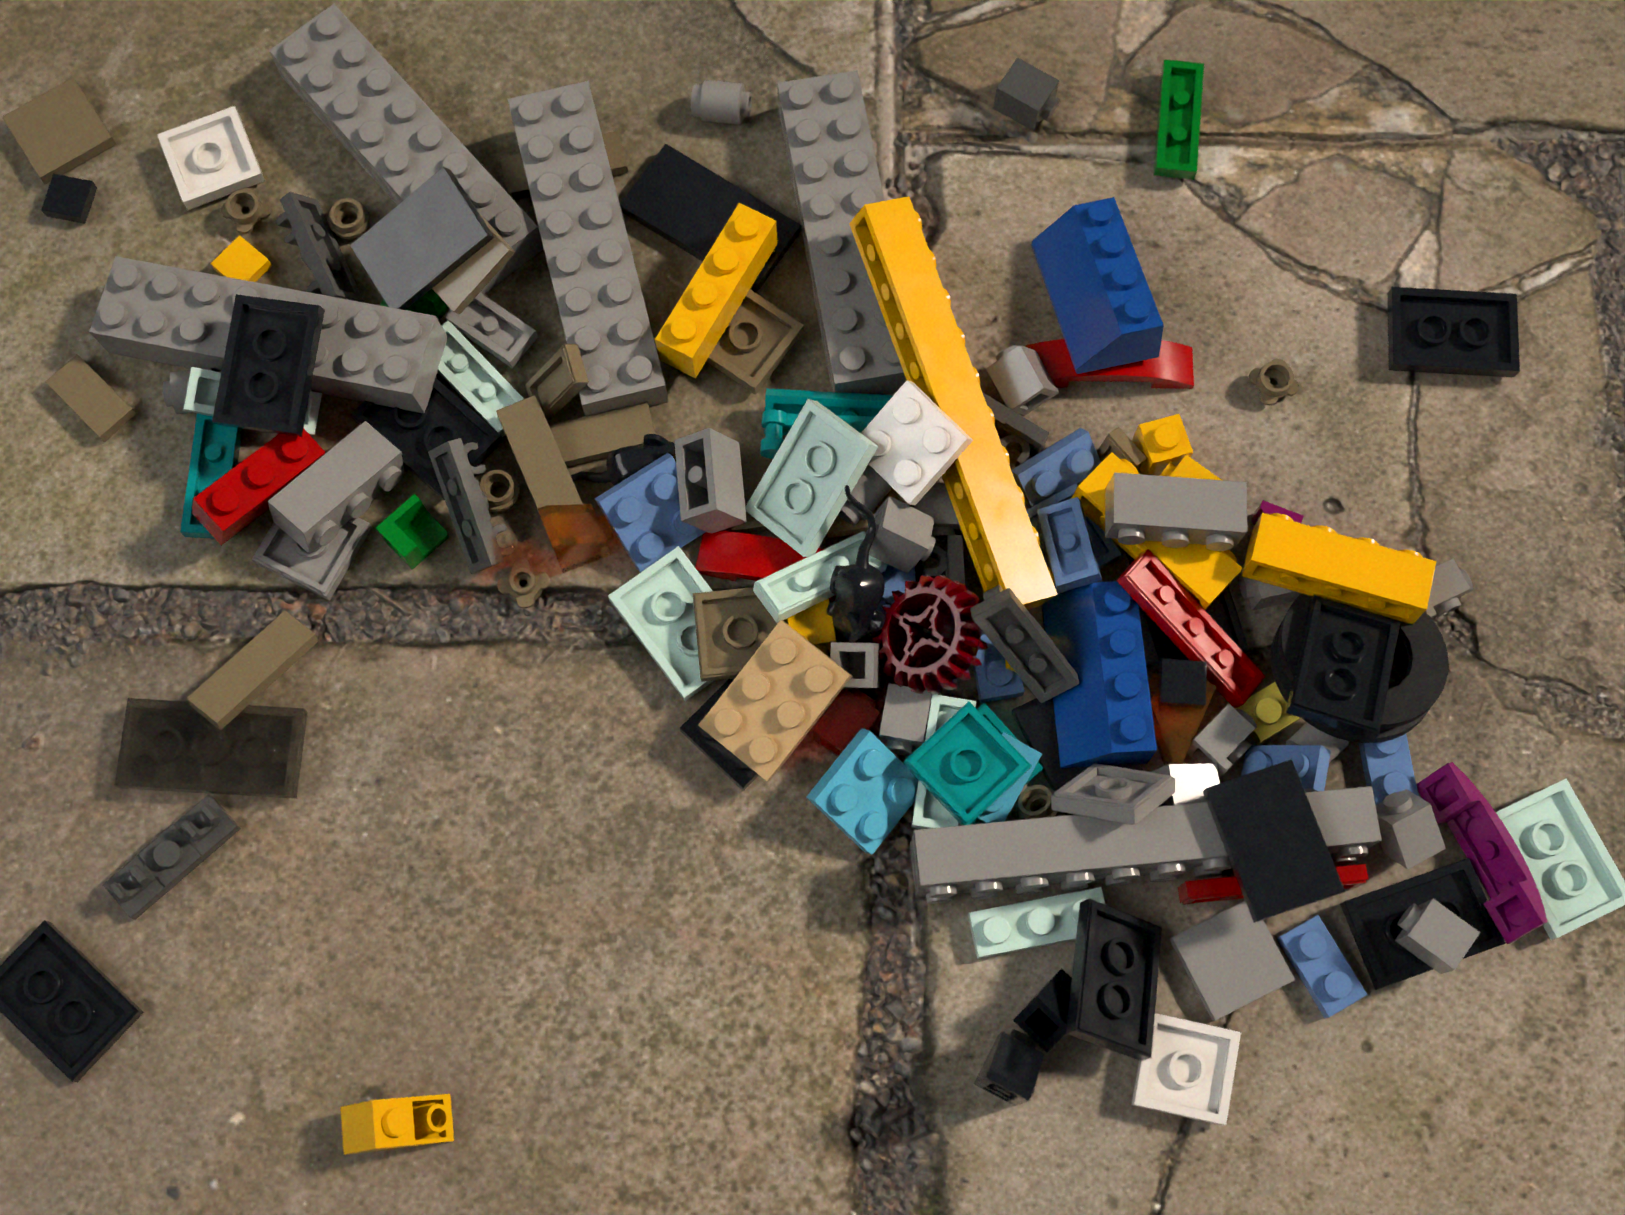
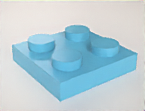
M861 728L806 798L861 850L873 855L914 803L918 779L871 731Z

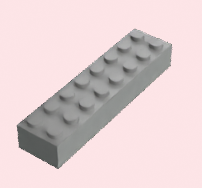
M335 4L329 6L269 50L281 77L396 205L400 204L441 168L446 167L452 171L476 210L516 252L480 293L485 295L544 249L540 231L535 222Z
M858 70L777 83L778 112L832 392L877 395L896 393L906 382V378L849 225L864 204L884 201Z
M589 81L507 99L567 344H578L589 381L579 392L585 416L648 402V406L668 402L666 385Z
M115 256L89 331L109 353L185 368H191V366L201 369L213 368L214 371L220 372L222 371L236 294L319 305L325 309L310 391L425 413L448 338L436 316Z

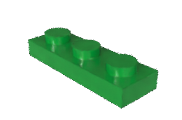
M1165 59L1163 61L1153 176L1194 180L1196 176L1204 63Z

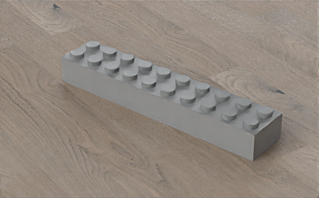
M1372 786L1306 792L1334 865L1356 862V857L1368 855V848L1382 841ZM1207 802L1160 806L1136 825L1082 815H1066L914 830L910 842L915 898L926 897L927 904L954 901V895L961 893H971V898L974 900L995 898L999 896L998 891L1016 888L1017 895L1038 894L1044 892L1043 887L1053 884H1061L1062 891L1081 890L1088 888V883L1095 880H1105L1108 887L1132 884L1134 878L1150 875L1151 882H1165L1178 879L1177 874L1187 871H1194L1196 878H1207L1222 875V870L1232 868Z

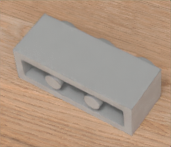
M364 421L268 500L273 522L309 554L320 545H327L336 537L339 529L350 519L362 516L370 507L371 502L383 491H390L399 484L405 474L402 452L369 423Z
M1114 472L1106 487L1105 538H1116L1122 544L1136 545L1144 541L1162 542L1163 546L1170 548L1200 544L1206 545V548L1209 550L1226 551L1236 547L1247 534V482Z

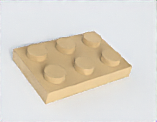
M780 620L698 726L763 779L771 781L851 679L852 675L787 623Z

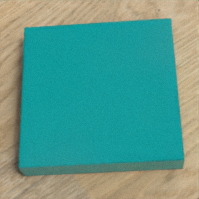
M970 701L903 763L961 825H971L1032 767Z

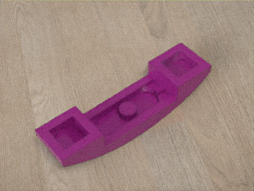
M1450 762L1417 783L1416 786L1420 796L1431 804L1437 824L1447 823L1464 854L1470 859L1474 871L1491 898L1483 904L1505 942L1511 944L1547 923L1541 896L1519 848L1495 810L1470 779L1453 762Z

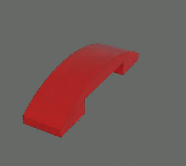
M1064 339L1026 345L1027 348L1036 350L1056 387L1067 388L1069 381L1151 382L1152 389H1193L1194 387L1193 351L1191 346L1161 340L1160 353L1157 358L1076 374Z
M718 531L712 534L705 532L702 537L695 568L701 575L737 582L738 577L758 581L807 557H803L782 539L729 531ZM818 548L816 553L824 549ZM836 595L830 597L829 601H835Z

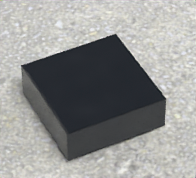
M53 174L41 211L46 217L86 224L97 186L90 180Z
M1161 659L1159 662L1158 705L1203 709L1206 706L1207 662Z

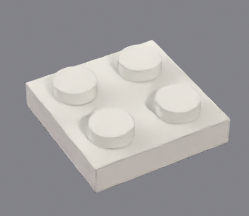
M235 106L157 134L182 202L187 210L227 196L236 190L251 187L265 181Z
M906 380L861 432L862 435L878 446L868 464L909 505H916L973 441L914 382Z
M1155 1013L1152 1055L1150 1059L1139 1061L1131 1105L1217 1125H1226L1241 1032Z

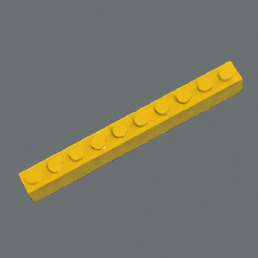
M909 196L864 204L849 225L905 378L914 382L973 440L945 471L942 478L982 588L986 592L999 584L1002 586L1003 591L1010 587L1027 610L1039 607L1058 595L1055 589L1053 572L1046 565L1040 549L1038 532L1030 522L1024 506V494L1016 484L1010 468L1009 454L999 439L995 428L993 411L986 404L980 388L978 371L972 366L965 347L964 333L957 326L951 310L949 293L943 288L936 269V258L934 253L928 248L923 235L921 218L914 210Z

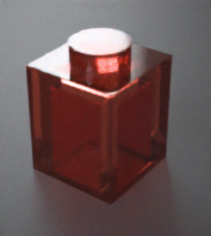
M843 688L814 728L813 740L839 757L861 728L872 732L879 721L880 712L875 709L876 702L859 690H855L852 694Z

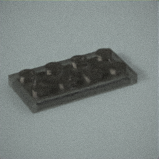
M128 698L114 785L120 789L297 799L308 712L304 708L248 705L220 731L192 708L189 702Z

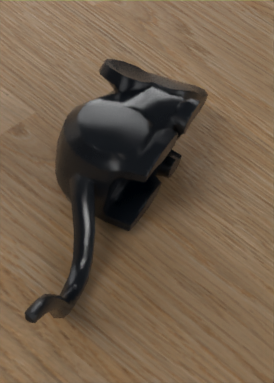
M646 434L644 435L643 445L626 446L610 453L607 457L606 471L602 473L578 472L572 474L571 478L573 482L584 479L594 483L611 482L615 486L666 453L672 455L676 462L675 444L660 435Z
M845 485L847 499L857 510L865 515L868 522V530L858 549L856 564L847 566L837 565L834 568L830 581V592L835 594L836 598L835 601L828 605L827 614L835 618L833 624L839 634L840 641L852 643L862 639L867 634L876 633L883 628L886 619L885 615L876 609L883 598L885 584L880 570L869 564L868 560L869 551L876 532L873 513L868 507L857 501L852 496L849 486Z

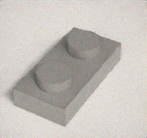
M479 293L461 314L454 313L450 309L444 316L445 320H449L461 334L512 369L538 338L536 330L482 293Z

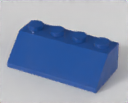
M1115 198L1074 205L1033 239L1031 246L1076 374L1159 357L1164 325Z
M1117 581L1094 582L1056 595L1041 605L1044 631L1076 671L1079 679L1078 685L1053 697L1060 768L1088 767L1094 763L1103 765L1148 764L1157 751L1138 604Z

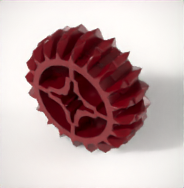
M921 575L919 583L913 580L905 581V593L899 590L892 591L895 601L892 605H881L884 612L887 613L885 624L882 628V634L872 640L877 644H882L883 648L878 654L881 662L885 664L883 671L887 676L894 678V682L898 686H907L912 692L922 694L926 690L930 694L938 695L942 694L943 688L948 690L957 689V677L965 681L970 680L971 677L968 671L970 665L976 667L982 665L979 658L976 657L977 652L989 647L986 642L980 640L984 632L975 623L971 615V608L978 604L979 598L975 593L967 591L968 589L963 583L956 580L951 581V579L942 575H937L935 579L928 575ZM923 628L932 631V635L938 638L939 642L930 639L931 635L924 632ZM942 654H944V656H943L942 658H940L937 662H935L939 656H941Z

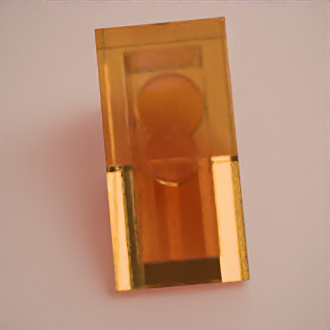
M592 504L545 505L538 508L562 573L611 555L607 541L614 539L613 533L605 515L597 517Z
M1153 672L1148 683L1156 745L1164 766L1182 764L1217 686L1206 681V706L1203 709L1159 706V675Z

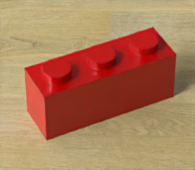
M304 428L302 437L278 434L193 498L192 514L222 546L270 509L268 500L326 452Z

